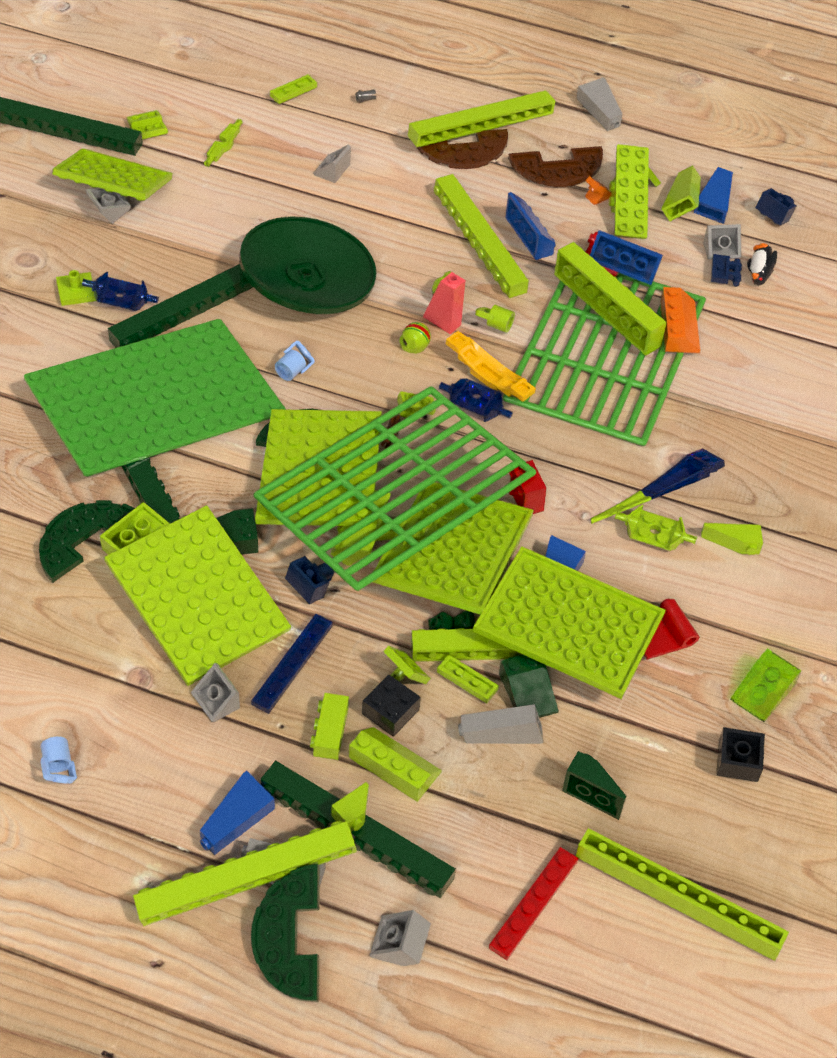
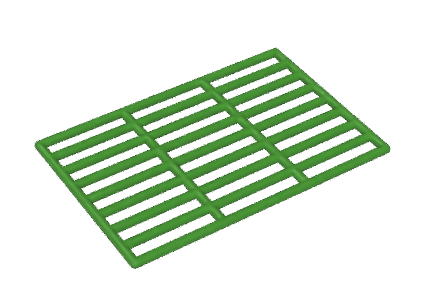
M618 273L616 276L617 280L621 283L623 279L633 282L630 291L634 295L639 284L649 287L643 300L647 306L656 289L663 291V287H670L654 281L649 285L621 273ZM560 280L515 371L517 375L521 376L531 355L541 357L529 383L534 387L536 386L548 360L558 363L538 405L528 402L530 397L522 402L512 395L508 397L506 394L503 396V401L645 446L684 352L676 353L662 388L653 386L652 383L666 353L664 336L662 345L645 383L635 380L645 358L641 351H639L629 377L618 375L632 344L627 339L612 372L602 370V366L618 333L612 326L595 367L585 364L602 325H611L600 315L590 313L591 307L587 303L583 310L574 308L578 295L574 292L567 305L558 303L557 301L565 287V284ZM685 291L693 300L698 302L696 306L698 321L706 298ZM661 305L659 306L656 314L660 317H662ZM553 310L564 311L545 351L536 349L535 346ZM569 315L580 316L562 356L552 354ZM586 319L596 321L578 362L568 359ZM564 366L575 368L556 410L545 407ZM581 370L591 373L573 415L562 413ZM597 377L607 378L608 381L590 421L579 418ZM617 381L625 384L607 427L596 424L614 382ZM631 388L642 389L625 431L615 430L614 427ZM648 393L658 394V399L642 437L631 435Z
M430 386L257 490L253 496L354 590L359 591L536 475V470L434 387ZM430 394L437 399L389 429L382 425ZM441 405L449 409L402 439L394 435ZM457 415L461 419L414 450L407 446L408 443L450 417ZM466 425L474 429L427 460L419 456ZM374 428L381 433L332 464L324 460ZM479 435L487 440L439 471L432 467L433 464ZM388 439L393 443L344 475L337 471L338 468L382 441ZM491 446H495L500 450L452 482L444 477ZM399 449L406 454L356 486L348 481ZM507 456L512 460L511 463L465 493L457 488L503 457ZM410 460L418 464V466L368 497L361 492ZM315 464L323 468L271 501L264 496ZM517 467L525 471L524 474L478 504L470 499ZM424 470L431 475L381 508L373 503ZM328 474L335 479L283 512L276 507ZM436 481L444 486L394 519H391L386 514ZM340 485L348 490L295 524L289 519L290 516ZM451 492L457 497L406 531L399 526V524L447 493ZM353 496L360 501L308 535L301 530V528ZM464 503L470 508L420 542L412 537L460 504ZM365 507L373 512L321 546H318L313 541ZM378 518L385 523V525L335 557L331 558L326 553V551ZM391 529L398 534L397 537L346 570L339 565L340 562ZM403 541H406L411 546L360 581H356L351 576Z

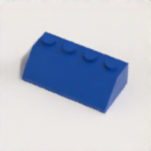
M509 192L505 215L509 224L535 260L552 256L556 246L555 240L551 238L547 229L543 227L539 218L535 216L532 208L527 205L525 200Z
M600 230L590 253V256L601 266L649 285L652 284L663 257L662 254Z

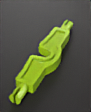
M238 118L234 124L230 123L220 134V141L213 143L207 152V159L204 161L206 167H209L213 161L217 162L223 153L233 147L234 139L239 134L240 126L243 124L241 119L239 120Z

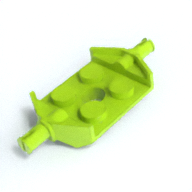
M643 505L628 515L618 511L615 515V519L624 521L625 525H627L629 538L665 550H675L684 541L695 544L697 536L685 532L682 517L679 518V521L642 510ZM650 530H657L659 533L654 534Z

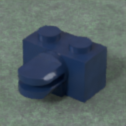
M770 188L762 193L755 208L762 215L769 217L775 224L781 226L789 222L797 205L794 204V200L790 196L783 195Z
M306 556L290 562L285 579L308 604H312L324 598L334 570L326 563L318 566L316 563L312 564Z

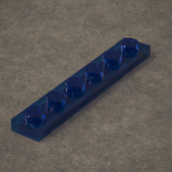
M318 614L313 616L251 700L252 706L268 714L272 711L333 627L332 621Z

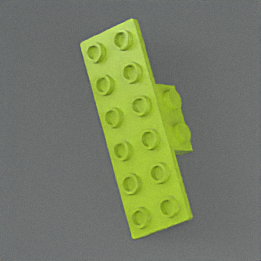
M621 144L616 146V176L609 184V191H611L609 206H611V212L615 213V236L638 239L647 238L648 147Z

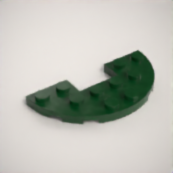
M96 500V503L84 504L83 502L74 505L58 514L45 528V533L39 543L40 562L48 579L54 583L84 562L83 556L74 548L99 530H108L135 508L124 503L123 505L115 504L111 500Z
M311 864L290 871V874L281 880H277L266 891V895L260 906H257L253 917L251 945L256 963L264 977L276 989L297 1000L319 1002V955H297V912L319 910L320 866L318 864Z

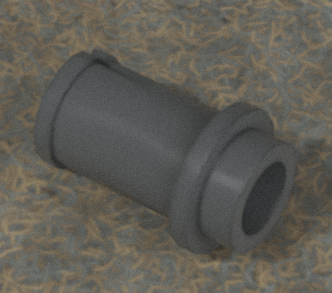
M374 89L368 91L358 90L355 93L356 101L362 103L365 100H375L376 95L371 94H376V91Z

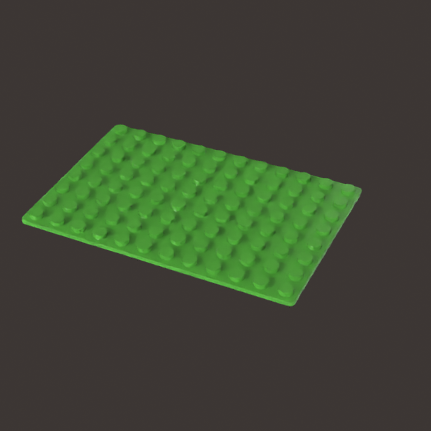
M221 319L24 375L25 382L79 469L86 477L270 419L272 409L286 410Z

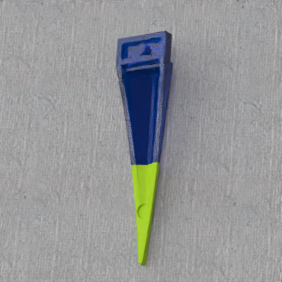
M703 448L687 454L676 465L648 486L614 507L591 518V524L615 515L617 511H625L710 477V473L717 472L725 467V461Z

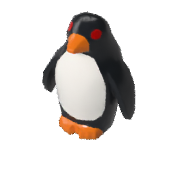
M766 243L755 245L753 247L752 259L750 258L747 261V267L752 273V280L757 286L763 285L773 273L777 261V251L772 252V248Z

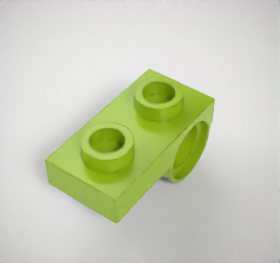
M400 391L397 397L398 405L416 394ZM427 396L402 411L400 415L406 418L432 403L434 401L433 397ZM436 409L428 413V415H434Z

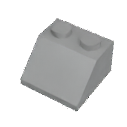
M414 910L382 915L369 956L400 966L419 964L431 923Z

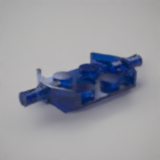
M105 272L96 281L87 279L82 281V286L92 288L95 300L99 303L137 311L144 304H147V301L156 304L159 301V296L147 293L148 291L143 280L141 285L110 278L108 277V272Z
M461 378L451 386L443 382L439 385V389L448 392L449 400L453 404L483 416V422H487L498 415H503L509 419L512 417L513 411L504 408V405H502V393L467 378Z

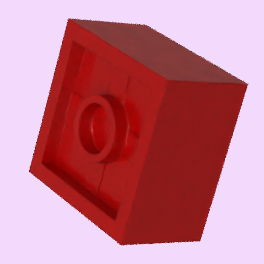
M533 460L526 461V463L536 470V475L510 491L509 495L513 496L518 506L532 509L533 514L544 511L547 488ZM520 467L509 473L510 482L524 474L525 471Z

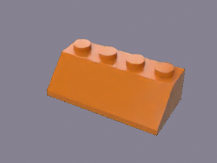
M663 287L660 305L662 318L667 322L664 332L665 352L700 353L695 300L682 288Z

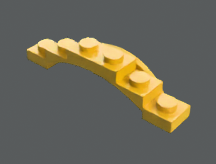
M457 331L446 339L445 344L458 353V359L470 368V373L494 392L500 390L508 397L514 395L522 402L535 393L536 388L528 383L524 377L506 368L470 337H466Z

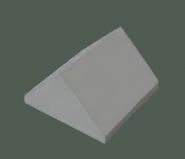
M348 144L328 154L313 174L336 183L350 165L351 146Z
M102 188L86 189V193L95 206L112 224L131 208V205L120 193L107 192Z
M741 224L707 226L703 244L708 259H712L713 254L730 256V258H741Z
M214 663L191 691V694L212 722H216L240 708L239 692L220 666Z

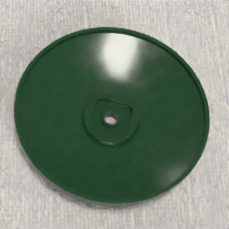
M280 217L260 223L251 229L243 239L239 255L240 266L244 276L260 294L283 307L304 313L333 314L350 310L368 298L376 280L377 271L374 259L362 242L336 225L308 217Z

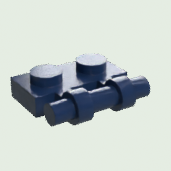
M713 254L711 282L728 284V280H732L733 286H739L742 279L740 274L742 270L741 260L735 259L730 261V256Z

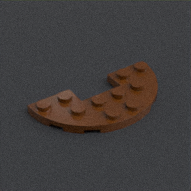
M499 129L477 132V142L448 144V141L445 140L417 147L421 154L427 155L430 161L438 165L443 163L449 165V168L454 169L479 168L488 165L494 159L497 160L503 154L508 143V130Z
M602 146L571 148L570 155L572 159L543 162L540 151L509 153L508 160L520 175L532 182L554 188L567 187L583 183L589 176L593 177L599 171L603 159Z

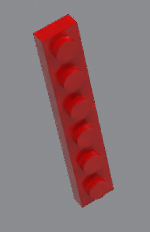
M562 847L558 849L491 941L488 949L505 960L510 958L578 863V857Z

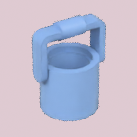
M297 340L284 351L285 355L275 363V370L282 379L291 381L300 372L303 374L315 360L305 346ZM294 346H296V347L299 349V351L301 352V354H300L299 352H297L296 350H291V349H292ZM304 357L309 361L307 365Z
M51 737L44 740L40 745L43 778L56 783H73L77 775L74 761H71L68 740L64 737ZM67 769H68V772H69V776H67V775H61V774H50V773L63 772V771H66Z

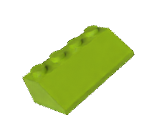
M387 493L376 500L374 504L381 508L388 503L391 494ZM378 518L372 522V525H367L334 546L330 555L335 557L380 528L382 520ZM338 526L337 535L351 526ZM375 540L343 560L342 563L350 566L372 552Z
M374 727L362 730L349 745V758L416 802L420 800L442 772L438 767Z

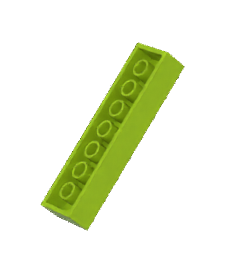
M572 242L558 250L554 272L558 279L645 356L661 347L667 323L662 317L657 315L576 243Z

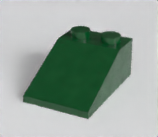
M253 508L234 510L216 518L241 555L259 553Z
M525 655L501 660L499 675L513 707L535 704L539 718L559 712L545 664Z
M577 752L566 771L562 791L619 820L627 796L596 759L589 754Z

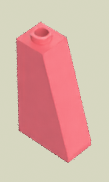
M453 272L440 281L424 313L425 319L449 334L461 326L466 281Z

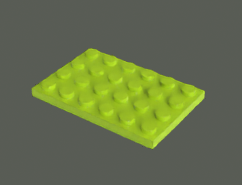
M84 148L53 168V175L59 176L61 179L74 180L75 183L88 184L93 188L99 187L107 192H117L122 196H131L139 201L146 200L172 179L171 172Z

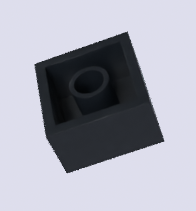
M388 674L362 701V715L394 737L420 710L421 697Z
M723 727L718 743L716 775L758 782L763 771L765 734Z

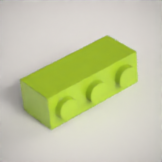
M324 693L323 700H319L317 712L320 713V717L315 718L314 730H317L316 736L312 735L310 748H313L314 757L339 759L349 708V696Z

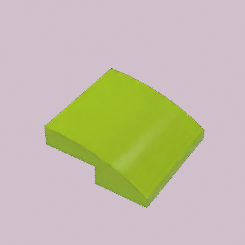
M158 110L127 117L131 129L142 131V139L168 134L167 127L163 123L162 115Z

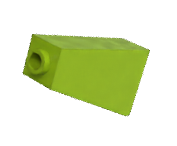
M693 165L678 173L663 203L661 210L669 221L699 206L701 177Z

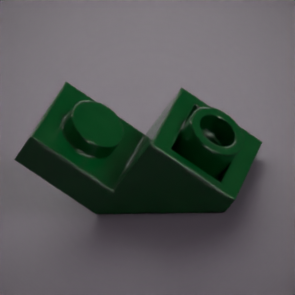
M466 610L452 617L445 612H441L428 620L429 630L473 629L475 625L474 613Z

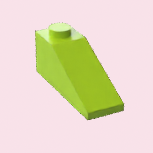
M704 523L701 532L702 538L740 554H760L763 545L761 525Z

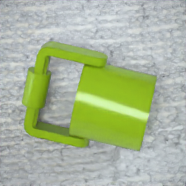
M494 305L491 309L480 307L475 311V315L487 319V326L505 333L509 332L515 318V312L498 305Z

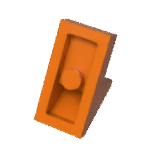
M591 176L586 179V182L590 185L588 187L590 190L585 194V197L592 204L597 205L610 198L611 191Z

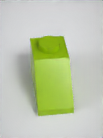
M365 782L332 805L331 816L336 822L347 821L351 832L359 830L365 823L369 784Z

